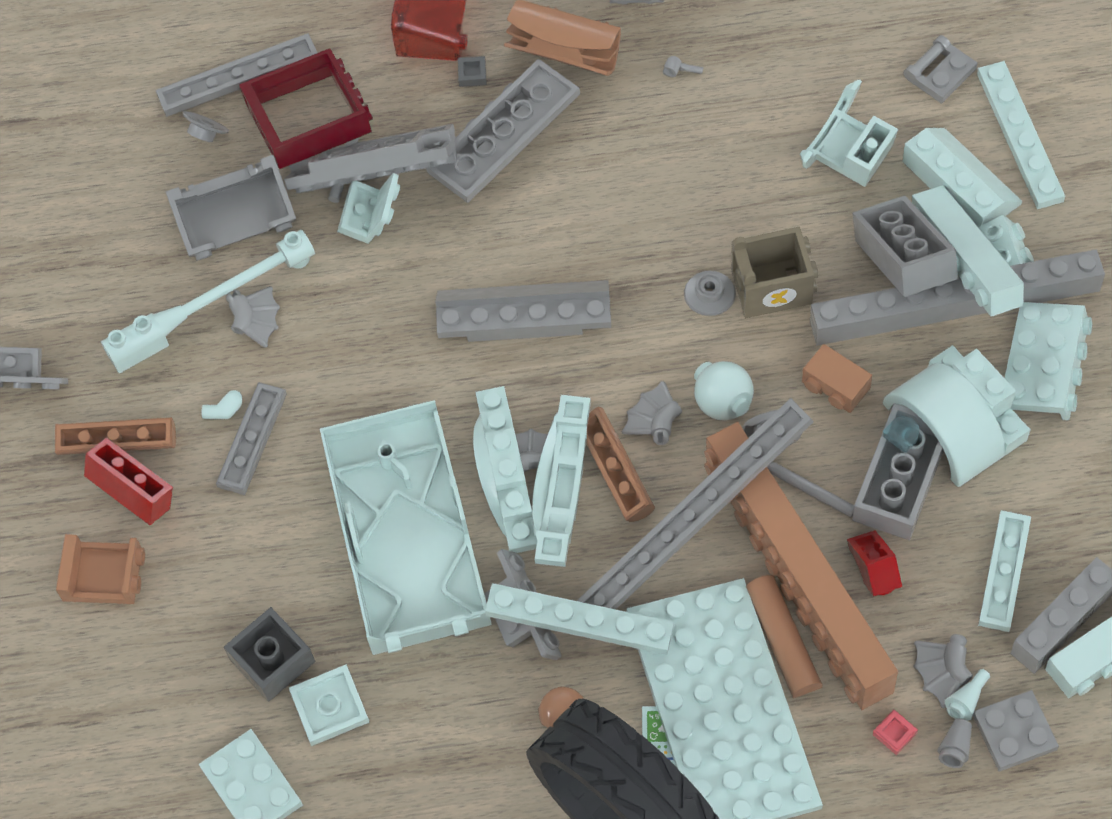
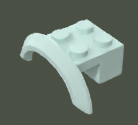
M856 80L845 87L829 119L806 150L801 151L800 157L802 166L806 169L818 160L866 187L892 148L898 129L876 116H873L868 125H865L847 115L862 82L861 80Z

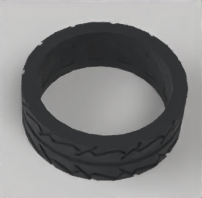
M576 699L569 706L570 708L565 710L553 723V727L550 726L526 751L527 759L535 775L571 819H719L697 788L658 748L620 717L590 700Z

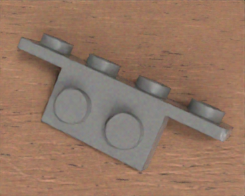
M0 347V387H3V382H13V388H31V383H42V389H59V384H68V378L41 377L42 348Z
M504 549L498 551L497 555L507 576L499 585L536 592L534 584L526 575L524 570L525 563L522 557L512 551ZM488 590L487 592L484 593L485 596H486L487 601H488V597H489L490 590ZM495 618L506 646L514 647L532 635L542 657L558 660L562 657L558 648L559 641L551 630Z

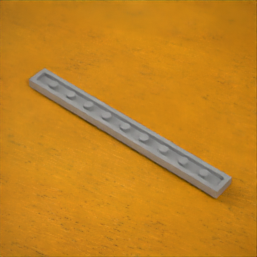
M790 398L577 601L617 609L814 421Z

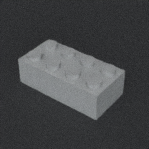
M906 196L852 213L856 243L904 297L916 295L921 291L936 286H943L948 282L958 279L956 249Z
M895 403L892 407L855 502L852 521L910 541L944 450L928 425L907 407Z

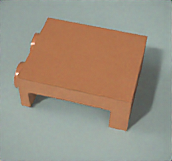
M65 534L56 591L63 602L134 604L135 595L139 594L141 590V577L138 575L140 566H143L145 563V549L141 547L137 538H130L129 544L81 542L77 535Z

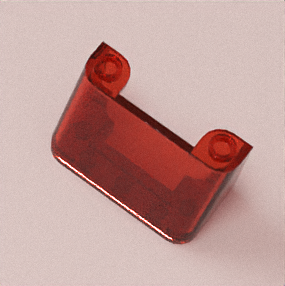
M395 0L391 18V31L396 57L458 61V58H461L462 50L466 51L468 45V35L463 34L462 28L467 0Z

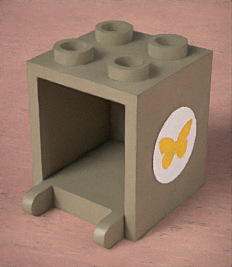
M800 226L748 238L738 237L732 241L731 272L745 319L813 303V293L817 292L815 278H818V269L816 262L810 261L808 255L811 253L810 242L807 236L803 237ZM796 269L797 274L787 276L786 271Z

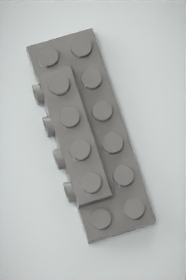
M537 59L516 81L509 83L495 101H490L476 119H471L457 137L455 136L456 162L426 168L427 173L469 203L580 95V88L543 61Z

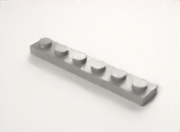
M309 33L157 89L156 93L164 113L168 117L240 90L239 84L314 55L317 51Z

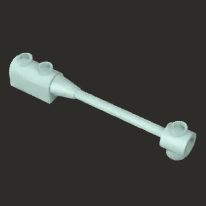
M303 230L288 232L283 240L276 243L279 252L183 306L179 305L155 314L138 316L133 324L126 328L111 331L108 338L102 340L101 344L117 372L120 374L168 347L169 344L166 336L181 324L188 315L277 265L285 262L289 268L305 267L309 263L310 257L315 254L314 248Z

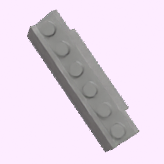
M454 124L334 147L290 165L291 173L284 179L287 190L295 188L296 193L332 187L335 184L343 185L352 181L389 176L392 173L399 174L455 163Z
M609 280L439 290L435 300L438 338L467 336L468 342L583 335V329L611 328Z

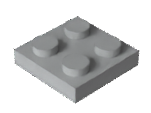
M1032 690L978 709L973 713L974 720L999 772L1058 750L1059 745Z

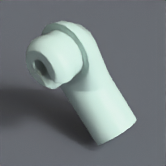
M231 390L217 405H202V419L231 418L242 405V395L236 390Z

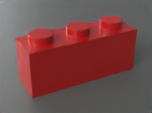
M105 438L86 453L84 477L148 525H152L170 510L173 487L108 438Z

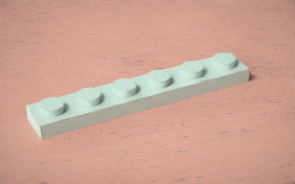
M1005 61L978 68V78L1036 208L1041 209L1064 202L1065 194Z
M492 583L485 608V616L665 655L668 653L674 626L672 621Z

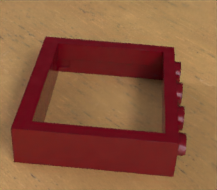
M330 48L239 84L245 104L271 155H274L279 170L372 133L369 121L373 120L368 105H362L364 101L359 89H353L355 85L350 73L344 74L346 70L342 59H336ZM332 76L352 114L281 142L262 104Z

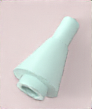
M980 669L971 682H968L945 699L947 712L951 717L967 721L971 720L981 689L990 678V674L986 670Z

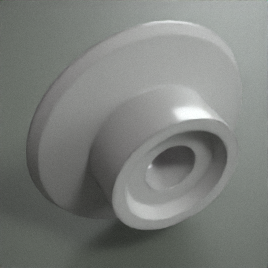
M183 111V116L191 122L187 132L198 139L213 142L216 133L227 134L229 132L228 128L210 118L193 112Z
M703 271L689 279L684 289V298L687 305L694 312L705 316H715L727 311L732 306L736 296L733 282L726 275L717 271ZM712 288V289H714V290H713V291H707L706 289Z

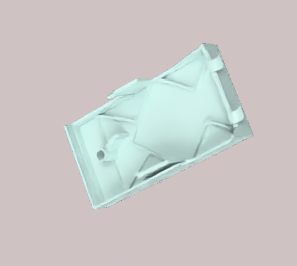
M435 400L320 428L366 629V637L372 654L375 655L387 651L392 653L402 650L403 647L454 634L456 637L467 634L470 630L492 625L490 617L485 616L487 603Z

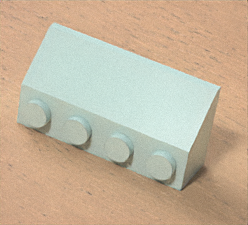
M925 128L905 143L902 162L930 189L944 185L977 227L1001 215H1008L1022 204V200L945 128Z

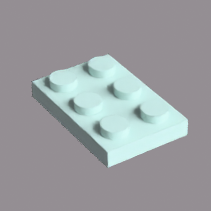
M252 729L199 763L200 768L235 819H284L303 806L301 800Z

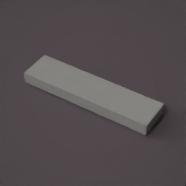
M258 382L217 479L216 485L218 488L242 495L246 494L287 395L285 389Z

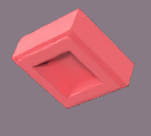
M893 710L876 727L872 735L897 755L917 734L918 729L897 711Z

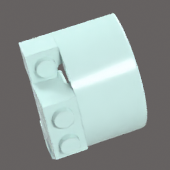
M952 345L931 359L926 369L887 394L883 400V405L888 410L892 409L894 403L903 405L916 413L928 425L947 456L951 470L950 480L957 487L962 486L1026 442L1031 430L1011 409L1016 390L978 349L963 357Z

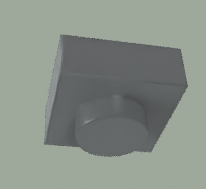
M485 56L458 58L459 87L487 85Z

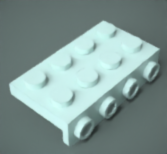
M1023 302V306L1019 307L1005 373V379L1016 390L1011 406L1012 410L1060 413L1062 420H1069L1071 411H1076L1077 395L1075 394V389L1082 382L1080 364L1081 360H1085L1087 356L1086 335H1090L1092 331V318L1088 317L1085 305Z

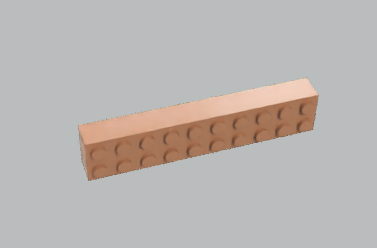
M739 422L706 438V450L704 451L706 463L704 467L708 476L748 439ZM766 467L730 501L736 510L734 511L735 518L742 528L746 526L750 532L749 539L757 552L761 551L765 556V565L769 573L773 576L777 575L782 583L780 588L786 600L794 602L797 607L796 614L804 627L808 625L814 634L812 635V640L816 648L820 652L824 651L828 656V665L831 672L836 678L840 676L846 685L844 691L848 699L853 704L857 703L862 711L894 693L898 670L775 478Z

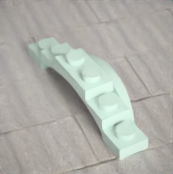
M502 386L476 392L480 415L474 426L473 445L477 471L485 497L499 528L507 537L509 551L519 553L534 550L537 546V539L533 530L532 509L505 388Z
M561 395L558 413L554 416L543 447L536 473L532 505L533 530L537 539L535 564L566 567L584 467L583 459L587 440L590 398Z

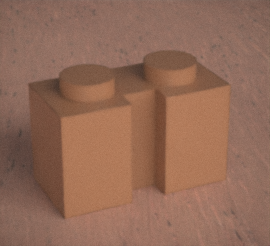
M825 344L821 346L803 368L802 383H804L805 387L814 394L825 393L829 396L828 401L832 406L840 410L844 409L848 413L854 410L871 388L872 374Z

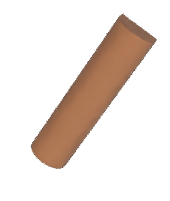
M598 406L589 413L586 444L625 520L629 522L639 521L650 515L654 511L655 506L604 409Z
M170 417L55 424V453L57 455L84 454L105 438H108L124 451L175 448V422Z
M765 575L754 579L747 584L746 588L751 597L759 623L793 699L821 689V680L774 576Z

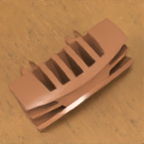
M516 0L507 17V21L512 24L506 30V33L513 37L509 42H505L504 47L606 76L614 72L621 37L620 27L609 25L607 21L602 23L600 20L595 21L559 11L556 7L552 9L549 6L545 7L524 0Z

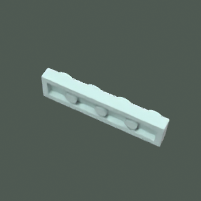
M1002 510L1000 512L978 626L1005 632L1010 631L1031 516Z

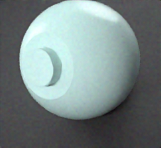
M720 361L713 364L705 362L697 368L694 374V379L696 380L694 395L699 408L707 416L725 421L742 416L748 411L753 399L754 388L751 377L744 368L728 361Z

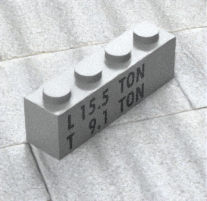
M1096 557L1015 639L1010 654L1035 674L1112 595V569Z

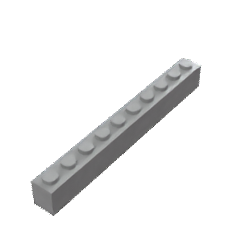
M1097 249L1010 266L1024 283L1023 302L1042 303L1099 292L1105 276ZM958 276L957 280L948 282L943 286H936L921 291L916 295L906 297L897 288L814 303L811 304L810 324L816 346L988 312L983 306L980 307L977 304L973 293L969 289H965L961 278Z

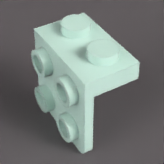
M392 173L380 190L358 181H352L337 232L367 244L375 235L379 236L384 224L388 225L393 217L394 209L391 208L392 200H396L400 190V185L397 184L399 175Z
M1001 215L978 227L1009 266L1034 261L1030 250L1023 243L1022 239L1025 238V233L1019 223H1014L1005 215Z

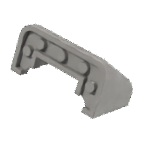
M274 155L260 159V162L255 164V168L250 164L247 165V168L197 185H189L188 191H186V188L180 189L179 187L166 191L189 257L195 256L196 261L212 256L211 251L273 229H276V232L279 233L293 228L292 222L296 221V216Z

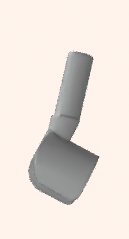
M671 56L664 65L663 74L668 77H676L679 70L702 74L703 67L682 63L678 57Z

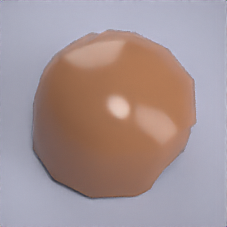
M558 687L550 690L542 698L538 708L541 724L547 728L553 727V723L559 716L569 709V706L576 699H584L583 696L569 687Z

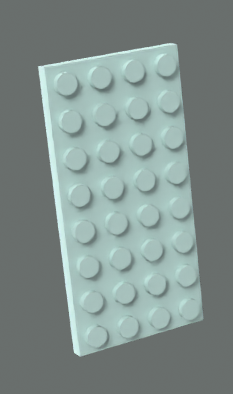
M744 578L627 608L626 612L674 622L667 655L638 649L675 766L702 794L719 819H788L822 809L823 804Z

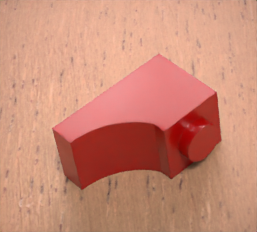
M876 530L847 539L849 550L859 567L863 583L873 597L887 595L893 590L902 587L896 555Z

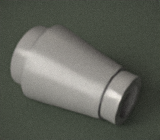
M960 718L955 719L938 747V758L944 765L952 768H961L968 761L972 724L969 721Z

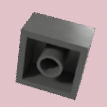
M272 607L224 646L230 661L268 702L316 662L311 649Z

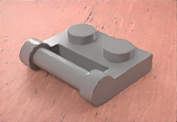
M940 35L933 41V46L914 65H909L903 74L909 82L942 104L976 70L978 62L951 45L946 37ZM940 54L946 56L927 77L921 74Z

